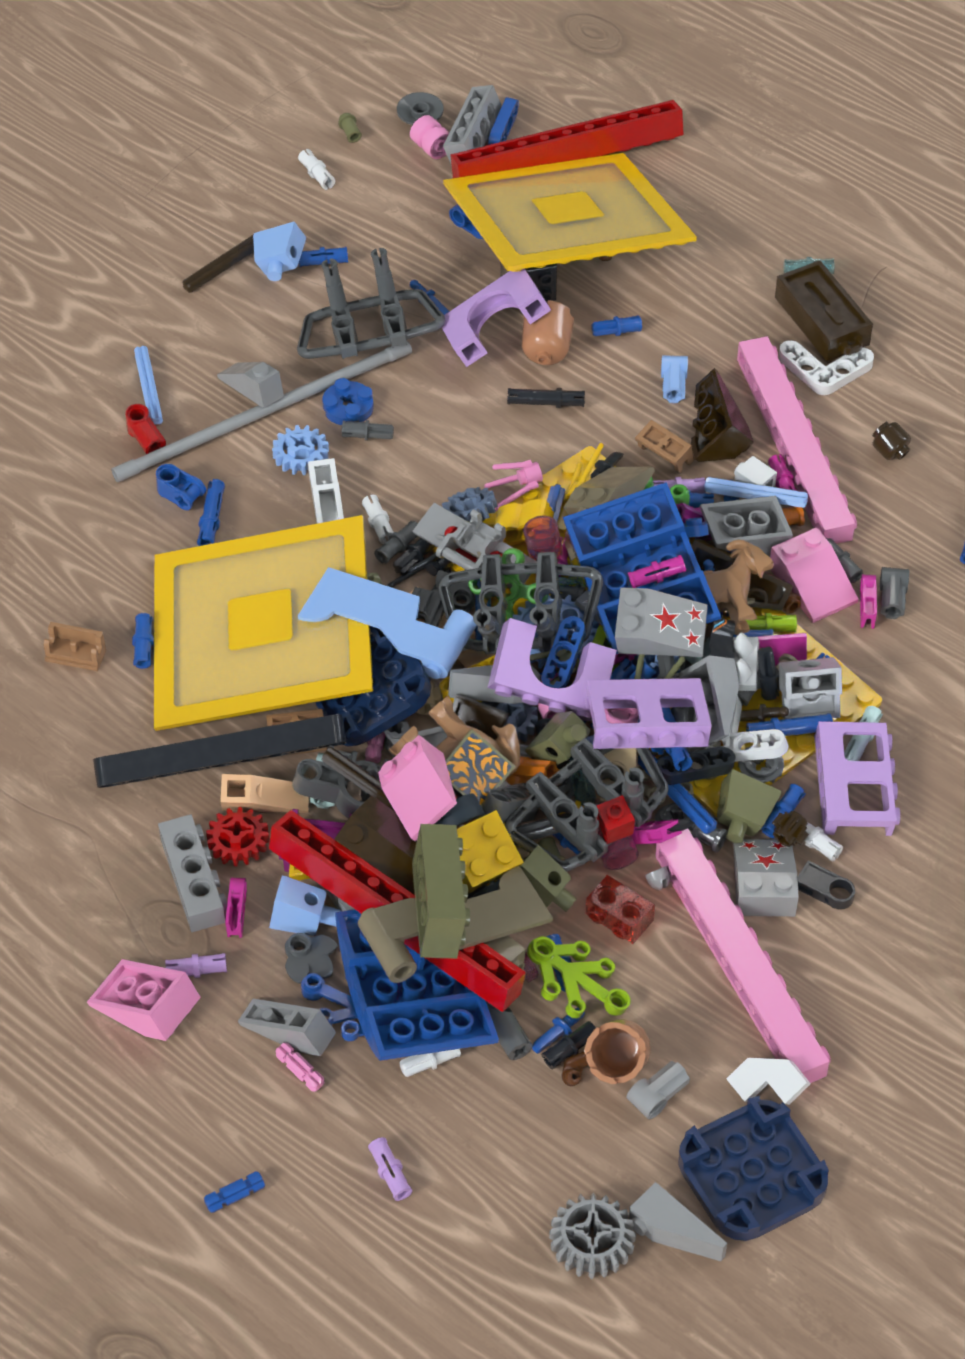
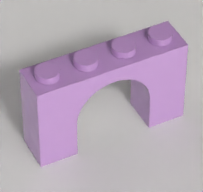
M525 269L518 272H507L444 315L445 324L442 329L466 367L487 354L479 338V333L482 325L494 313L505 308L515 307L520 309L529 324H532L551 311Z
M509 618L502 626L487 688L495 690V694L499 696H517L522 698V702L526 704H544L549 706V710L557 713L572 711L581 720L591 721V711L586 709L585 706L587 680H610L617 650L592 642L588 643L582 648L573 683L566 688H551L541 683L535 677L530 666V652L537 626Z

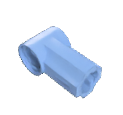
M662 355L661 378H663V398L667 399L669 403H678L680 400L685 399L688 356Z

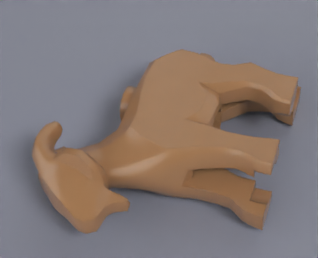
M740 539L734 540L726 546L728 551L737 549L730 555L732 559L736 558V560L729 568L715 572L703 571L719 612L728 610L730 620L735 621L734 635H739L741 632H749V625L745 620L757 619L755 611L747 602L751 573L758 574L762 578L764 572L773 569L774 566L773 560L759 547Z
M448 696L429 711L428 714L447 734V738L436 747L444 754L445 760L465 735L473 729L516 766L508 777L518 769L520 765V744L514 725L508 724L502 728L493 725L492 729L497 735L496 740H494L482 731L464 724L454 712L453 703ZM415 725L389 749L393 755L399 754L406 743L412 742L418 736V730Z

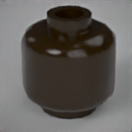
M897 422L883 423L872 435L874 437L872 445L886 460H892L896 457L901 460L910 451L908 445L911 442V437Z

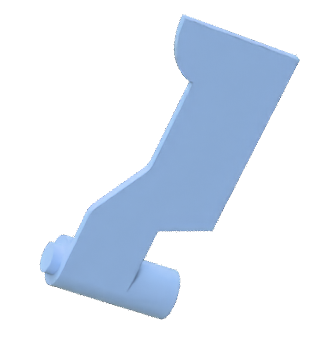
M329 567L298 614V620L307 622L324 621L332 617L333 614L376 627L383 632L398 652L421 660L426 674L433 679L447 677L477 626L473 616L463 610H454L443 629L417 621L420 604L419 596Z

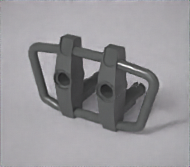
M379 248L381 257H378L377 249L371 252L379 295L356 301H346L337 261L330 259L331 268H329L328 262L325 260L321 263V267L326 281L330 306L305 316L297 345V352L305 359L341 355L342 359L355 355L358 356L360 351L391 345L392 348L404 344L408 345V339L441 329L445 324V316L423 290H395L387 250L384 248ZM418 299L435 320L407 329L403 308L400 306L399 301ZM381 305V317L386 336L358 342L354 320L350 312ZM332 316L331 325L336 345L307 349L313 322Z
M539 552L537 563L503 564L500 554L483 555L481 568L449 573L442 578L439 584V594L446 619L448 620L451 613L455 610L450 586L454 583L481 579V593L479 595L481 609L474 613L473 620L478 626V631L482 635L483 640L469 638L464 648L484 651L486 655L496 654L502 626L506 620L508 603L505 593L504 575L536 574V591L534 593L536 607L530 611L529 617L532 623L537 626L536 632L538 634V638L533 640L531 649H539L540 652L551 651L560 626L562 598L560 595L559 575L588 577L592 580L582 620L586 630L583 642L589 638L603 587V577L593 567L558 564L555 552ZM548 594L555 596L551 604H542L544 596ZM496 596L500 598L496 606H487V602L491 597ZM572 634L569 635V639H568V642H570V643H572V642H571Z
M586 738L582 739L571 748L570 754L574 760L549 779L542 772H539L526 782V788L531 796L505 822V827L513 843L529 853L538 845L516 830V826L538 805L551 822L553 829L560 832L581 853L566 860H561L544 848L542 849L566 872L582 866L590 860L595 862L607 852V847L610 845L606 844L603 836L598 834V808L595 804L588 802L584 803V808L581 806L578 809L575 802L569 799L557 786L581 769L601 798L609 801L623 795L635 819L634 826L639 828L652 818V812L668 793V784L649 748H636L657 787L649 800L645 802L643 800V772L639 768H630V772L626 771L624 777L620 769L604 756L613 749H593V745ZM609 778L614 780L615 783L607 785L602 780ZM561 812H566L571 816L567 819H562L557 815Z

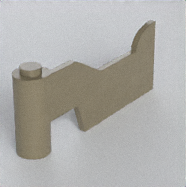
M520 866L507 871L501 877L497 891L467 899L465 908H470L469 927H464L466 931L465 945L460 946L459 950L552 922V915ZM408 898L377 908L366 909L358 920L361 932L389 980L393 983L407 980L417 970V964L404 944L406 939L418 936L415 898Z

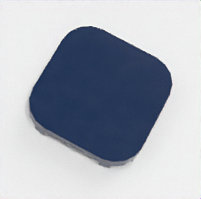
M370 626L372 632L370 642L373 691L315 702L318 709H322L323 716L342 714L347 743L342 745L345 746L363 744L414 714L425 705L431 693L430 678L426 674L421 661L398 652L383 632L373 626Z
M760 1096L749 1098L747 1105L699 1129L694 1125L685 1132V1137L680 1144L678 1165L684 1179L715 1227L723 1235L734 1240L748 1241L758 1238L813 1210L822 1202L826 1194L829 1172L825 1160L820 1161L791 1119V1110L783 1102L778 1104L771 1100H761Z

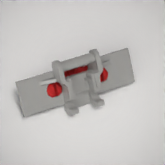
M433 503L413 530L415 535L438 547L436 550L437 557L441 559L446 558L465 570L481 568L483 555L500 554L502 557L507 549L513 548L503 542L506 537L505 527L499 523H496L494 528L482 522L481 513L474 509L470 513V522H467L438 504ZM513 554L511 556V562L514 564L516 561V557ZM524 554V563H537L536 560ZM519 574V579L524 584L531 574ZM506 584L509 589L513 587L512 584Z

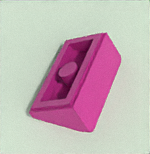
M806 633L757 636L759 639V649L765 647L772 648L775 666L779 663L778 660L783 654L792 655L798 661L807 660Z

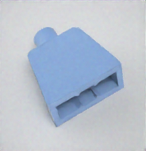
M295 222L254 233L255 262L269 280L279 281L282 277V272L293 270L298 266L306 236Z
M282 875L269 928L314 936L317 933L319 923L336 927L335 913L341 910L324 905L327 894L325 890Z

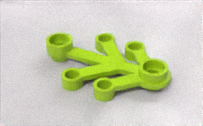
M542 936L533 939L529 943L527 954L530 960L540 967L544 983L541 988V995L544 999L554 1001L561 992V986L555 981L552 968L554 967L561 972L569 1001L565 1010L571 1018L581 1017L586 1009V1004L580 997L578 985L602 1001L610 1015L619 1016L626 1012L631 1002L630 996L626 991L616 988L609 992L585 975L597 974L600 978H609L615 970V964L611 959L602 958L599 961L568 963L561 958V956H572L576 961L586 960L591 948L584 941H577L575 944L555 945L553 940ZM577 949L583 950L584 954L578 952ZM601 966H606L609 971L604 970ZM547 988L553 989L555 993L549 992ZM571 1005L577 1006L579 1011L573 1009Z

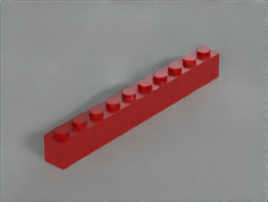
M674 100L450 154L453 178L599 157L618 151H629L631 148L638 146H649L654 142L662 140H673L675 137L684 135L683 110Z
M290 810L272 825L269 849L361 914L369 908H377L404 899L415 898L414 894L294 811ZM418 936L404 941L405 945L420 954ZM485 943L459 950L457 959L425 958L501 1012H504L521 995L526 972Z

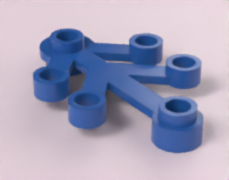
M311 973L303 978L301 992L305 999L316 1001L324 997L345 1007L336 1011L320 1008L323 1015L329 1017L327 1020L331 1026L332 1024L344 1022L341 1026L343 1039L354 1041L358 1037L364 1036L360 1024L353 1020L358 1017L350 995L326 985L324 979L318 974ZM311 983H317V985H315V986H311V985H309V984H311ZM347 1029H354L355 1032H353V1033H348V1032H346V1030H347Z

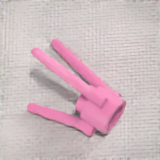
M531 460L494 464L492 466L494 470L520 469L516 471V475L486 483L484 487H496L519 480L521 485H526L499 502L498 507L495 508L497 511L499 507L509 504L528 491L539 488L538 483L543 481L542 472L537 462L532 463Z

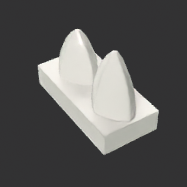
M741 632L737 637H733V653H735L734 660L739 680L738 691H757V651L759 650L758 637H747Z

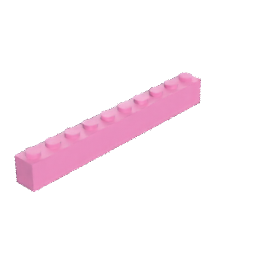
M768 336L739 342L737 361L779 453L783 455L788 470L793 473V483L796 490L808 494V502L804 508L813 528L817 527L825 538H831L836 544L852 541L854 529L857 528L856 517L853 513L850 514L847 498L839 490L837 476L832 475L830 471L828 457L822 454L820 440L812 432L811 421L804 415L803 404L795 396V388L792 381L789 382L787 379L786 368L783 363L780 364L776 346H772Z
M689 829L681 831L682 834L662 843H657L656 859L661 867H667L671 884L775 1059L793 1061L810 1083L826 1077L830 1063L827 1049L824 1046L820 1047L816 1040L813 1026L810 1022H805L797 1000L789 996L783 977L775 973L769 954L765 950L762 951L758 945L755 931L751 927L748 928L744 922L741 908L732 902L727 885L718 879L716 868L710 859L707 860L704 856L699 839L697 837L693 838Z

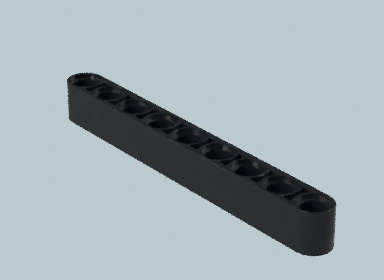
M342 714L102 756L94 758L93 764L97 788H105L329 747V745L338 746L347 743Z

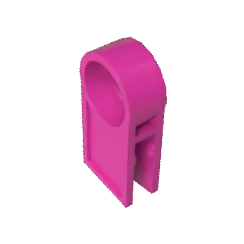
M862 574L860 582V628L864 627L867 619H871V628L874 629L877 616L876 575Z
M678 820L650 821L644 823L639 828L634 826V834L631 835L633 844L662 843L682 834L681 831L667 830L679 823Z
M231 877L225 921L227 937L239 935V938H242L247 897L246 878Z

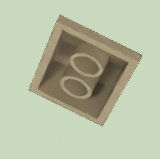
M611 467L576 487L571 493L564 509L568 515L577 513L580 507L589 509L642 491L655 470L653 467Z

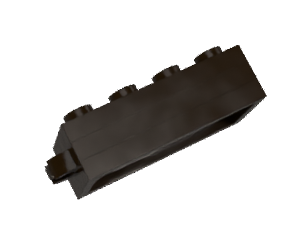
M821 260L777 276L776 300L826 362L843 355L857 353L863 347L870 345L873 323Z

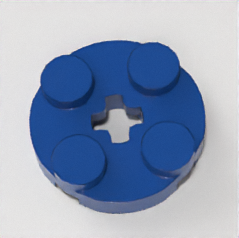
M346 378L336 380L335 384L330 386L322 397L326 417L338 425H342L343 420L352 422L359 420V422H363L371 416L374 409L371 388L358 382L349 381ZM346 401H351V402H353V403H348L347 405H344V402H346Z

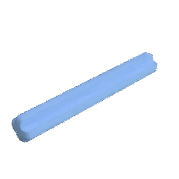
M137 346L134 352L145 405L148 408L149 417L153 423L160 425L163 419L148 348L146 346Z
M707 477L704 484V489L707 493L745 499L776 496L779 504L801 508L806 507L808 502V494L802 491Z

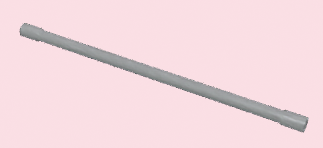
M407 341L408 345L404 344L394 348L389 346L379 353L285 393L284 397L266 408L258 405L142 457L111 468L113 477L116 482H121L139 474L142 470L322 392L334 385L335 381L340 378L349 380L387 362H393L412 353L411 345Z

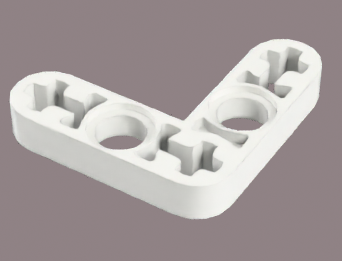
M785 341L779 348V360L819 395H829L872 369L874 360L873 352L867 348H862L857 353L844 355L831 364L824 366L796 341ZM810 365L814 369L806 371L803 370L801 366ZM843 368L848 370L849 373L840 374L836 370Z
M737 695L729 736L721 739L723 747H727L735 753V762L773 759L784 755L789 746L782 731L772 729L738 732L742 704ZM718 741L712 744L711 746L707 747L706 749L721 746V742ZM748 742L754 743L748 750H741L743 744Z

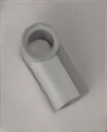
M671 1061L650 1079L643 1078L636 1082L626 1097L647 1119L651 1120L662 1112L671 1097L689 1084L690 1077L681 1064Z

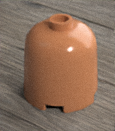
M547 301L551 311L532 324H529L524 316L522 349L527 358L536 364H557L566 357L570 348L574 317L570 315V309L559 302Z
M621 1019L607 1022L596 1028L587 1038L584 1052L593 1075L603 1082L617 1084L625 1083L640 1073L648 1063L651 1047L650 1040L643 1028L635 1022Z

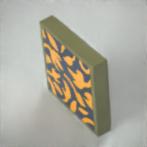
M473 729L465 735L445 760L453 790L459 796L474 793L481 807L488 791L499 788L516 767Z

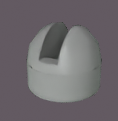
M666 866L645 875L648 884L653 889L661 890L669 885L670 874Z

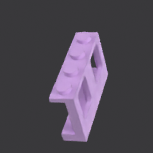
M700 678L587 680L585 706L586 709L591 711L595 732L593 749L708 747L711 721ZM694 707L697 721L666 722L663 717L662 708ZM637 708L640 722L609 723L606 720L604 709Z
M819 721L814 739L823 833L835 835L837 826L885 827L886 836H892L895 825L900 823V809L895 807L898 788L897 783L892 781V775L895 772V760L890 758L889 751L892 750V735L887 734L886 723ZM876 735L878 761H848L844 756L843 736ZM881 784L883 811L852 810L849 807L847 785Z

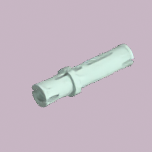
M867 706L860 722L879 723L883 715L882 711L875 706ZM853 735L844 751L845 758L848 761H859L868 742L872 741L875 735Z

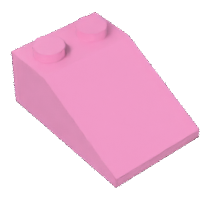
M817 527L771 547L770 558L774 563L773 569H770L776 577L793 585L792 592L798 594L801 598L800 608L812 623L858 603L859 599L832 545Z
M420 735L412 742L406 743L401 752L391 761H387L378 772L383 792L410 838L414 841L418 838L420 824H435L457 804L444 754Z
M122 959L87 1003L90 1007L143 1036L166 1041L201 997L186 972Z

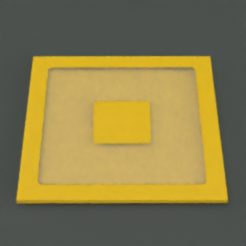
M624 153L443 180L444 186L507 271L518 272L531 267L543 268L550 264H567L570 261L592 260L594 257L600 256L611 257L625 252L637 253L643 249H661L664 246L685 245L687 242L697 240V236Z
M363 515L155 554V731L373 691L370 625L336 614L320 622L298 620V614L328 567L367 579Z

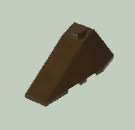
M698 537L694 538L691 545L701 571L705 570L703 567L705 560L713 562L714 571L725 570L736 560V558L732 559L730 557L731 553L716 548L715 545ZM766 571L762 578L758 574L751 573L748 598H754L755 603L748 605L755 608L782 611L793 585Z
M371 795L349 817L335 837V840L415 895L412 862L417 840L414 841L410 838L394 810Z

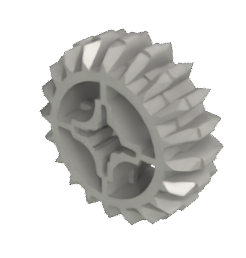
M594 1192L591 1194L590 1200H585L582 1194L578 1196V1203L569 1199L566 1202V1208L559 1207L557 1210L558 1217H553L551 1221V1227H553L549 1231V1238L552 1240L551 1250L552 1252H557L556 1260L558 1263L566 1261L565 1269L567 1271L574 1267L577 1268L576 1275L578 1277L586 1271L589 1272L588 1275L591 1280L594 1278L595 1272H600L603 1278H605L608 1268L617 1273L619 1263L626 1265L628 1255H631L634 1251L633 1243L636 1240V1233L632 1231L634 1229L633 1220L628 1219L629 1213L627 1209L619 1210L620 1204L618 1200L608 1204L609 1198L607 1195L601 1201L596 1200ZM586 1218H587V1220H586L585 1222L580 1223V1224H575L576 1222H578V1221H580V1220H582V1219H586ZM600 1220H603L610 1225L604 1224ZM591 1227L594 1228V1235H596L594 1237V1245L591 1244V1237H589ZM575 1247H581L585 1250V1252H582ZM603 1248H610L603 1253L597 1254Z

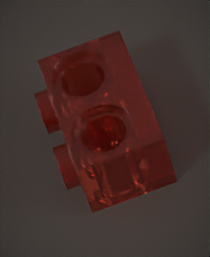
M606 875L586 898L585 914L594 923L604 925L616 937L622 940L625 939L631 944H634L654 921L655 904L609 875Z

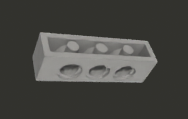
M493 85L471 88L443 145L450 164V154L485 145L502 107Z
M192 814L158 823L160 840L191 933L225 923L224 911L227 910V901L224 893H218L217 887H220V881L217 871L210 870L209 864L212 863L209 848L208 846L203 848L201 841L205 840L201 825H195Z

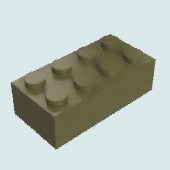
M420 824L412 862L420 957L457 959L460 946L465 945L466 931L464 927H469L470 908H465L468 898V886L462 883V879L465 877V861H460V856H462L463 839L458 838L457 825Z

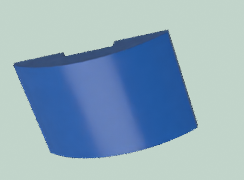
M667 482L563 517L579 566L593 567L603 577V587L596 612L612 649L617 650L615 631L620 588H632L628 572L650 566L653 561L659 563L681 555L686 572L664 578L661 583L655 581L637 588L652 589L707 604L706 624L721 619L720 612L703 570L701 571L685 532L684 523ZM667 567V568L661 569V570H659V571L649 573V574H647V575H645V576L647 577V576L653 575V574H655V573L668 570L669 568ZM583 577L590 594L592 580L588 577Z
M357 910L335 913L339 946L352 1002L365 1038L379 1061L498 1043L499 1038L487 1003L483 998L424 957H420V954L407 945L405 946L417 964V970L405 981L399 983L391 982L358 926L361 913Z

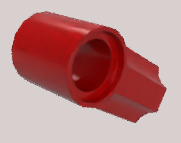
M142 404L129 406L125 412L127 431L130 436L136 438L144 452L149 454L166 446V440L149 417L148 408Z

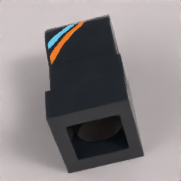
M721 618L707 623L702 659L709 655L734 659V620Z

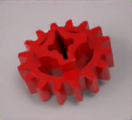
M238 807L237 812L233 813L228 808L227 815L223 816L218 813L216 814L217 822H209L210 830H206L207 845L209 851L213 852V858L222 857V864L225 865L229 860H232L234 867H237L239 861L243 860L246 865H249V858L252 857L255 860H259V851H267L266 843L270 842L268 824L263 823L261 814L254 817L253 809L243 813L242 807Z

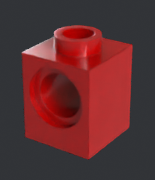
M623 795L596 805L598 808L597 820L599 821V830L606 844L634 834L635 819Z

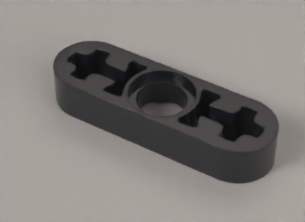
M719 746L688 752L692 761L702 766L700 769L690 767L682 771L680 766L678 771L675 769L671 756L660 758L657 761V765L667 784L674 785L727 775L734 767L736 756L731 749Z

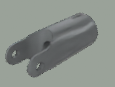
M486 1001L499 1043L510 1060H518L526 1056L531 1051L533 1045L511 1009L508 1007L504 1012H501Z

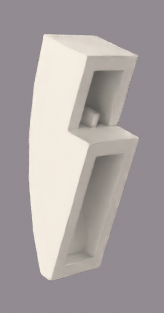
M335 459L309 461L308 472L317 524L344 519Z

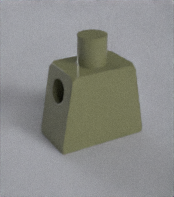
M572 711L556 713L525 749V752L533 760L554 761L558 765L572 756L570 754L571 748L582 739L587 738L591 730ZM547 747L553 748L550 749V753L548 752Z
M732 769L722 781L717 812L718 822L729 827L726 838L734 843H742L745 834L754 836L765 824L782 791Z
M537 845L523 860L524 863L520 867L546 907L554 902L567 912L577 899L564 888L570 881L571 876L547 852Z

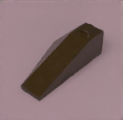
M715 368L712 369L696 384L694 407L697 409V418L693 420L692 426L696 429V433L691 438V445L695 460L698 462L735 459L742 452L747 451L754 442L749 426L719 372Z

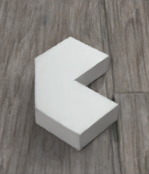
M747 1058L726 1078L745 1102H748L749 1098L755 1097L769 1084L782 1101L790 1105L811 1084L794 1062L787 1059Z

